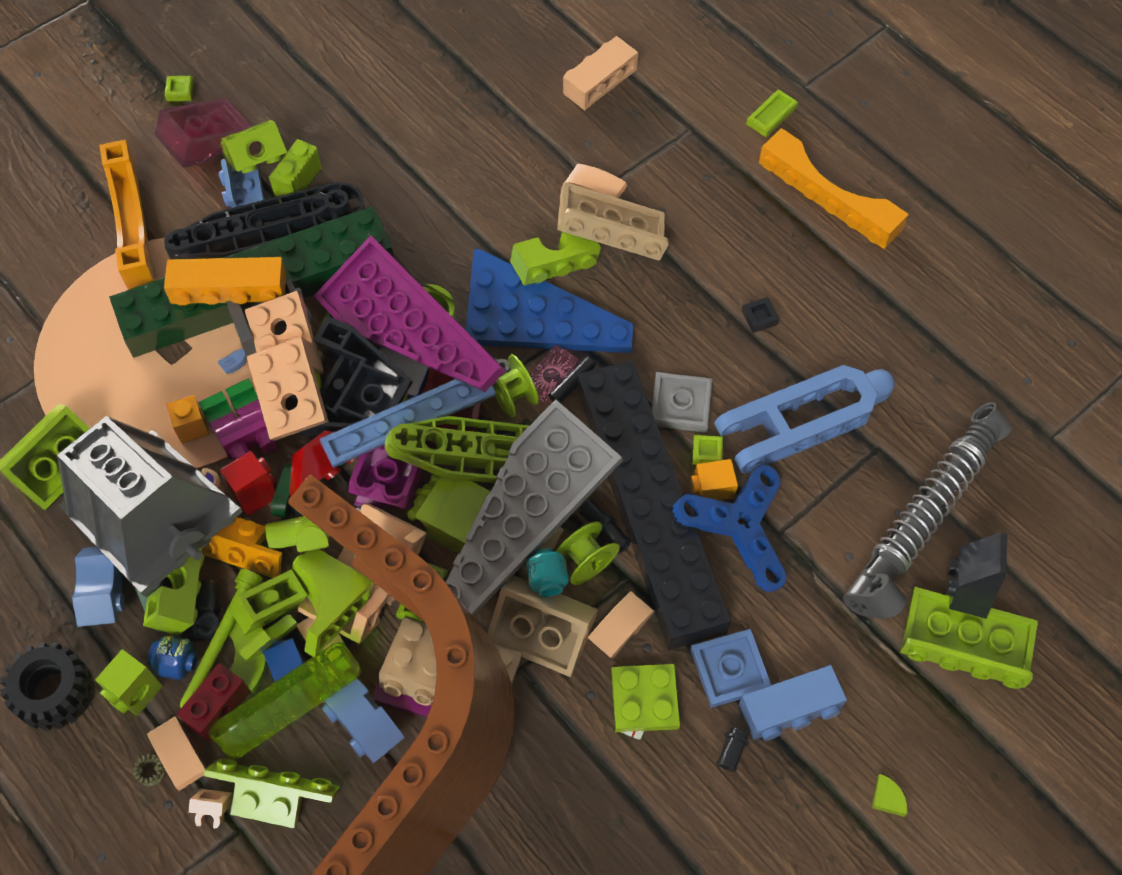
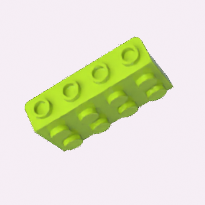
M918 587L913 588L900 653L908 655L914 661L938 663L941 668L956 671L959 669L969 672L977 679L988 680L991 678L998 680L1009 688H1025L1033 680V673L1030 670L1038 620L991 608L987 619L949 609L950 596Z

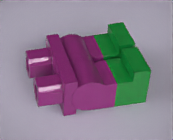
M249 378L225 389L238 415L237 418L222 391L198 402L229 460L233 459L235 461L248 453L249 450L260 446L263 453H270L278 448L276 440L273 441L269 438L260 402Z

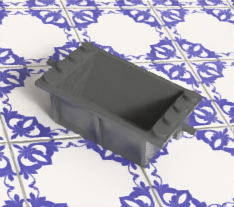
M106 416L57 455L65 499L58 506L143 596L150 590L159 587L162 580L175 569L182 567L190 556L195 560H200L203 554L198 549L208 545L213 536L224 527L230 526L235 521V518L243 512L240 507L154 430L146 432Z

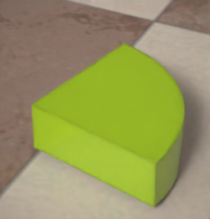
M879 774L877 776L872 808L905 817L907 815V802L902 790L893 780Z

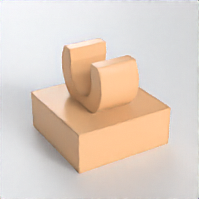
M200 789L190 799L189 812L197 813L195 816L196 826H201L205 822V814L211 815L214 819L213 828H218L224 820V813L232 805L233 793Z

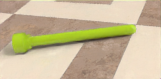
M240 569L235 579L237 591L180 701V708L208 677L236 621L230 611V607L237 595L262 583L263 578L247 569Z

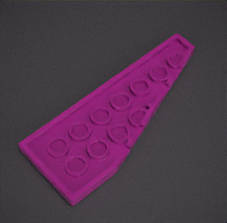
M371 235L314 295L336 320L351 325L368 341L483 392H486L506 371Z

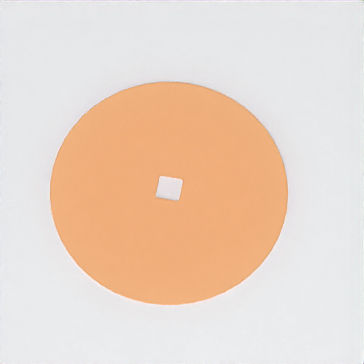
M165 238L148 241L155 281L165 277L167 260H171L165 249ZM116 253L90 268L63 293L52 308L39 335L35 351L34 379L38 399L45 415L57 404L67 406L89 428H92L104 417L108 416L146 432L154 430L195 468L227 458L226 452L206 418L205 421L210 435L181 444L172 427L166 403L191 395H195L199 402L222 391L235 417H238L225 389L248 378L255 392L256 388L247 359L240 369L231 374H226L218 364L220 359L243 348L234 324L231 323L184 340L192 347V350L172 365L156 350L133 358L124 342L109 296L128 290L118 271Z

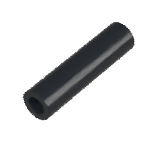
M585 357L549 394L551 401L557 400L561 403L577 386L578 374L592 371L596 367L595 362L591 358Z

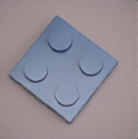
M751 629L691 645L690 650L710 708L741 700L742 695L771 686Z

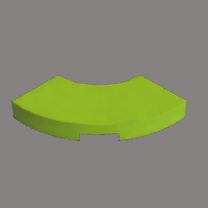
M290 614L285 615L268 629L261 630L241 647L238 653L245 661L255 659L263 654V651L269 649L274 642L282 640L297 627V622Z
M235 621L228 635L233 640L235 647L234 663L230 671L244 680L250 691L255 693L267 670L268 664L265 656L261 654L251 661H245L238 652L241 647L264 629L261 627L244 635L237 621Z

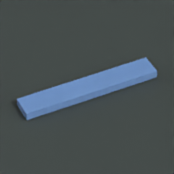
M455 379L321 438L320 442L334 468L385 445L386 436L393 427L399 424L450 416L495 396L496 392L493 386L486 392H483Z

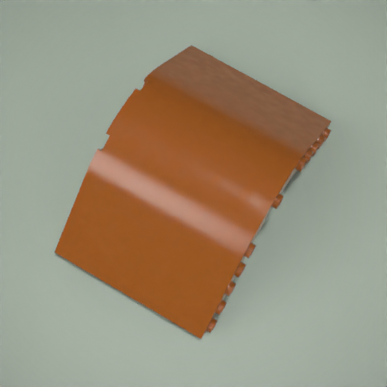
M310 474L290 497L289 504L356 556L352 561V566L426 623L434 645L437 673L432 706L418 737L312 875H428L485 800L505 765L511 736H513L515 718L511 680L506 665L491 638L439 574L421 557Z

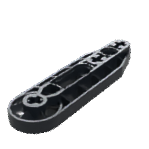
M335 182L214 212L185 228L169 232L164 239L165 249L171 260L223 258L365 209L363 195L359 189L351 184ZM357 198L361 206L351 209L349 200Z

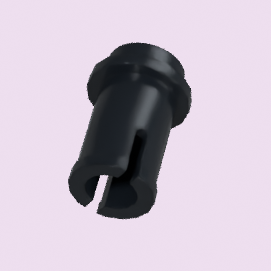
M731 728L724 735L726 741L716 764L724 770L736 772L744 747L749 746V741L747 740L749 735L740 729Z

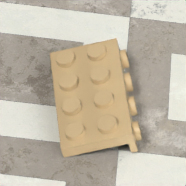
M564 182L560 194L557 230L659 261L669 243L668 238L664 237V212Z
M403 618L379 672V687L383 688L391 696L397 697L404 694L413 697L418 704L428 706L433 702L437 676L434 645L426 624ZM495 645L506 665L512 685L521 661L522 652Z

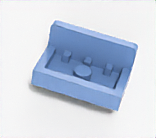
M226 159L221 160L222 170L219 171V177L222 185L226 188V191L222 192L226 207L231 206V208L265 200L258 164L256 170L243 174L242 171L237 172L233 167H230Z

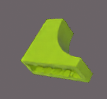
M320 549L307 551L304 555L300 554L292 565V570L306 592L316 613L314 623L307 630L304 650L314 658L352 621L356 613L370 600L373 582L366 576Z

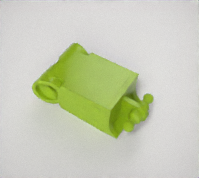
M433 474L428 484H424L422 488L416 490L413 501L414 506L408 511L407 517L412 521L418 519L423 523L426 528L427 538L460 554L467 541L466 537L487 495H490L491 491L469 480L442 478Z

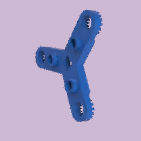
M761 465L753 470L733 504L686 494L673 505L674 509L672 510L675 513L674 518H677V522H681L682 526L686 525V527H695L702 531L732 537L748 569H751L754 580L757 581V586L760 585L761 590L764 589V592L769 591L770 593L784 586L786 582L785 570L760 525L765 512L780 487V477L775 469L768 465ZM760 475L767 476L766 479H769L768 483L770 482L769 487L762 483ZM684 505H691L690 508L693 507L692 511H695L693 513L695 516L690 517L687 515ZM743 519L745 521V525H739L737 520ZM766 569L770 570V572L773 571L772 575H775V583L767 579Z

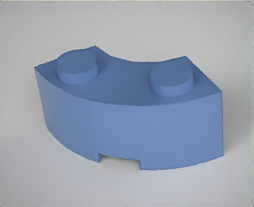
M97 547L82 548L75 557L76 586L72 596L77 627L115 623L119 612L125 610V597L122 593L123 574Z
M348 671L319 694L326 704L321 709L332 723L338 720L353 739L349 741V744L360 758L366 755L375 763L405 737L381 706L379 707L367 694L369 691L351 671Z

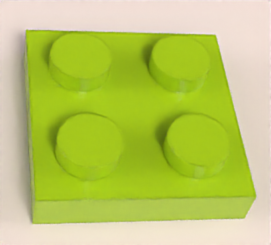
M674 664L611 667L615 733L679 729L680 722Z

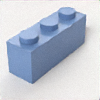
M829 665L742 695L739 707L753 740L763 737L764 741L780 736L782 734L781 730L793 727V730H799L810 725L812 719L822 716L823 720H827L839 715L847 699L832 666Z

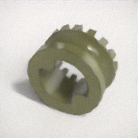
M147 754L137 759V763L135 762L133 775L138 782L146 787H153L163 781L166 770L158 757ZM156 763L157 765L154 768L156 775L149 779H144L143 777L146 774L143 770L147 764Z

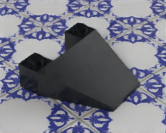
M327 316L313 340L323 355L337 360L320 389L329 422L306 429L297 434L311 437L318 436L325 430L337 432L396 406L403 401L413 382L351 325ZM291 395L286 399L285 407L288 411L296 408L298 404L296 395Z

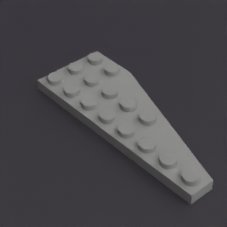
M557 400L513 443L509 451L510 455L504 467H501L497 475L498 479L490 495H487L466 537L467 541L461 553H458L453 563L454 567L446 581V584L473 617L623 461L616 451Z

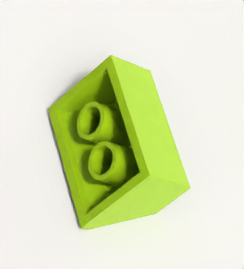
M57 404L0 460V473L39 507L46 510L63 493L57 455L90 428L67 406Z

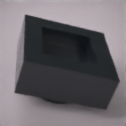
M768 297L742 306V313L752 333L776 326L779 323V317Z

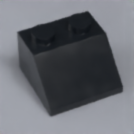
M1000 532L961 546L956 558H950L947 575L951 577L948 579L945 595L950 596L949 609L987 619L1007 574L1006 533Z

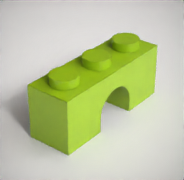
M562 232L558 246L559 250H550L537 237L514 244L510 262L524 286L533 283L538 284L549 278L565 276L570 272L589 269L596 265L601 249L599 243Z
M204 554L200 560H195L190 556L182 567L175 569L167 576L172 583V589L161 586L147 597L143 626L180 635L195 623L197 618V609L195 608L196 597L201 588V582L198 580L199 571L204 562Z

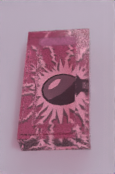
M557 345L551 349L530 373L539 400L543 403L549 399V394L578 365V358Z

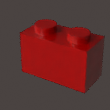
M249 451L220 469L232 496L247 517L272 502L275 493L274 487L278 484L263 457L257 459L253 452Z

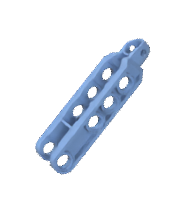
M842 365L732 409L719 416L715 420L714 425L720 436L729 435L739 430L744 432L758 425H764L771 438L743 449L734 458L741 473H750L761 465H770L866 425L873 406L888 399L895 387L894 377L890 372L883 369L865 374L861 370ZM840 389L852 393L857 390L861 395L859 402L791 430L781 414L791 409L792 411L798 410L799 406L815 399L820 401L825 395Z

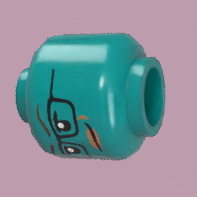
M543 548L535 551L534 556L530 557L526 562L528 583L532 591L538 593L541 597H552L563 592V588L569 582L566 560L562 554L553 552L550 548Z

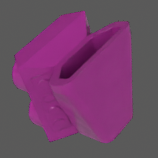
M385 445L359 457L350 478L348 493L357 495L354 503L356 507H362L365 503H369L377 508L412 509L415 499L414 494L418 488L423 487V469L390 457L385 450Z

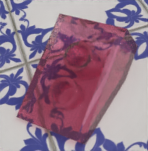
M226 98L160 110L154 135L179 164L185 168L206 163L223 153L220 144L222 142L221 138L249 129L251 126Z

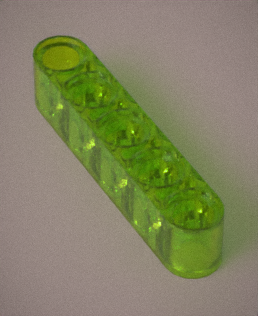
M334 643L321 651L315 658L312 657L220 718L211 727L209 735L229 759H237L352 683L360 675L361 666L344 643Z

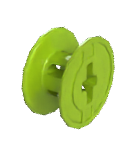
M511 354L508 357L511 371L501 375L492 386L496 392L495 398L503 411L509 417L514 418L516 416L514 401L525 396L532 405L536 406L539 404V397L528 371L515 355Z
M598 521L591 522L578 529L556 550L557 553L565 557L566 562L572 559L577 566L570 580L573 585L582 584L599 574L619 552L620 545L617 543H610L601 547L596 542V538L602 530V524Z

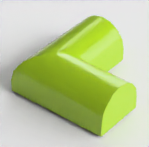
M305 516L265 524L269 549L275 550L296 545L297 551L301 553L329 546L330 536Z

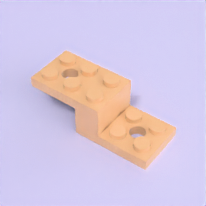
M295 291L245 309L257 352L247 356L269 438L275 441L329 422L314 373L322 374L324 370L316 343L313 340V332L301 293ZM279 321H285L287 324L286 331L281 335H276L274 331L275 325ZM291 395H296L298 404L295 409L288 411L285 407L286 399Z

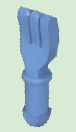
M243 348L218 361L219 366H221L226 374L237 371L245 364L247 358Z

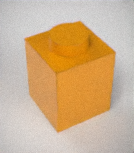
M195 395L166 403L172 427L181 444L210 435L203 412Z
M731 459L696 464L695 474L690 477L692 492L698 493L700 497L714 500L735 498L738 484Z

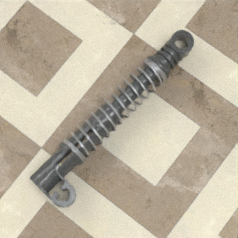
M989 402L980 406L972 414L971 421L973 424L962 438L956 439L949 447L950 453H945L943 455L944 461L937 463L938 469L931 471L932 478H926V486H920L918 489L920 494L913 495L914 503H907V511L900 512L901 520H894L893 522L895 528L887 530L888 537L880 539L882 544H876L871 553L872 559L843 596L844 603L852 611L866 617L891 618L900 613L905 607L907 598L893 581L897 576H903L911 566V560L916 559L918 551L923 550L925 547L924 543L928 542L931 534L936 532L937 525L942 524L943 517L949 514V509L953 508L956 500L961 498L962 492L966 491L968 484L974 480V475H977L980 469L983 468L987 461V453L995 442L1005 438L1012 430V424L995 402ZM947 455L953 457L950 462L946 461ZM942 463L947 465L943 471L939 467ZM934 472L941 473L937 479L933 475ZM965 476H971V479L967 481ZM928 480L935 481L931 487L927 484ZM959 484H965V487L961 489ZM922 488L929 489L925 495L921 492ZM953 492H959L958 497L955 498ZM947 500L953 501L951 506L948 505Z

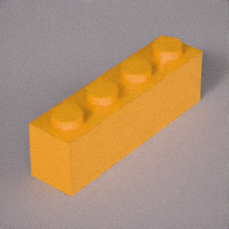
M282 257L167 260L164 290L170 303L178 305L192 303L214 305L226 303V301H232L236 304H244L246 302L264 303L285 295L286 270Z

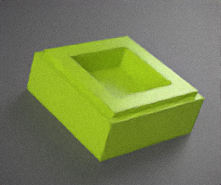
M167 76L166 101H192L194 89L193 76Z
M694 435L692 465L722 460V436Z

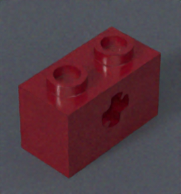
M218 663L176 715L187 727L210 743L251 691L244 680Z

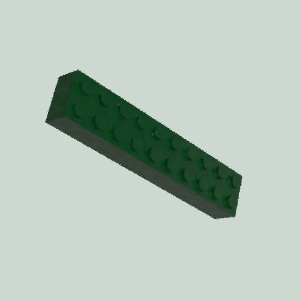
M372 206L223 258L282 257L286 270V281L291 279L294 288L300 287L305 298L316 294L370 235L393 257L394 255L390 241ZM165 277L109 296L124 342L133 358L233 323L227 303H217L214 305L205 303L171 304L164 290Z

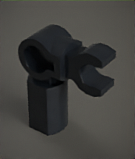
M209 579L201 581V588L197 595L198 613L201 616L179 638L190 641L193 639L197 641L204 639L212 640L221 620L218 618L220 613L218 583L215 580Z

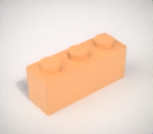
M614 37L611 41L604 43L591 56H587L574 69L566 72L563 76V94L585 111L637 70L638 52L619 37Z

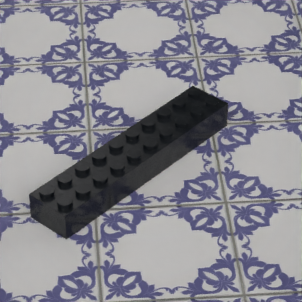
M633 360L578 374L577 392L590 429L623 459L608 476V480L628 537L632 540L631 546L668 651L727 634L731 620L695 527L682 526L681 522L678 523V519L674 518L673 505L684 495ZM687 504L684 505L686 514L692 517Z

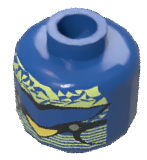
M169 635L161 637L159 641H154L147 657V664L151 666L152 672L155 675L174 680L185 678L189 671L193 672L198 663V653L194 652V646L190 640Z

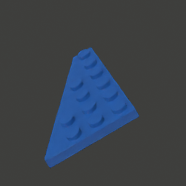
M474 249L465 330L480 345L632 353L633 323L546 281L524 286L511 264L483 250Z

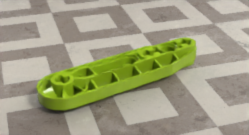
M454 416L399 424L393 427L386 436L385 450L394 459L402 460L442 478L496 483L498 478L493 475V470L500 471L501 467H504L508 458L502 457H509V451L513 443L529 425ZM436 425H458V430L437 428ZM465 426L485 428L487 432L465 431ZM494 430L515 432V437L494 434ZM429 440L435 443L437 450L428 448L425 441ZM434 463L456 466V471L445 470L434 465ZM463 468L485 469V474L463 472Z

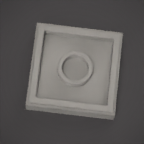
M656 372L652 413L657 426L707 433L713 378Z

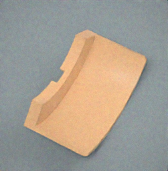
M369 503L362 505L360 510L362 514L419 556L427 532ZM344 547L337 560L358 571L352 566V561L356 556ZM373 583L370 600L356 613V616L340 634L360 644L379 624L380 618L378 617L384 605L387 603L392 606L395 599ZM307 597L299 604L298 611L315 620V609Z

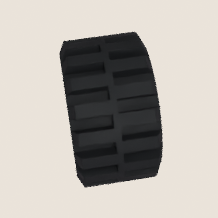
M46 642L38 643V648L36 649L31 645L24 648L26 653L22 656L17 653L13 657L16 660L15 663L6 666L5 671L8 675L1 679V684L5 687L0 690L1 697L6 700L4 704L14 715L35 729L40 727L42 730L51 731L52 725L60 729L64 727L65 721H69L72 724L77 720L75 715L78 712L83 714L87 709L84 706L85 701L91 702L93 695L88 691L94 689V682L90 679L92 677L91 671L70 648L62 647L59 643L52 642L49 646ZM61 673L62 678L58 689L45 699L35 700V690L39 682L50 674Z

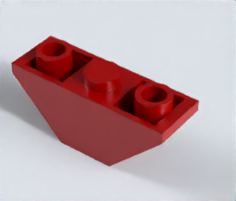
M323 431L292 455L290 496L296 492L310 474L317 480H321L324 477L328 481L341 471L339 466L332 467L320 442L321 438L334 432ZM354 458V459H352V460H350V461H348V462H346V463L349 464V463H351L352 461H354L356 458Z

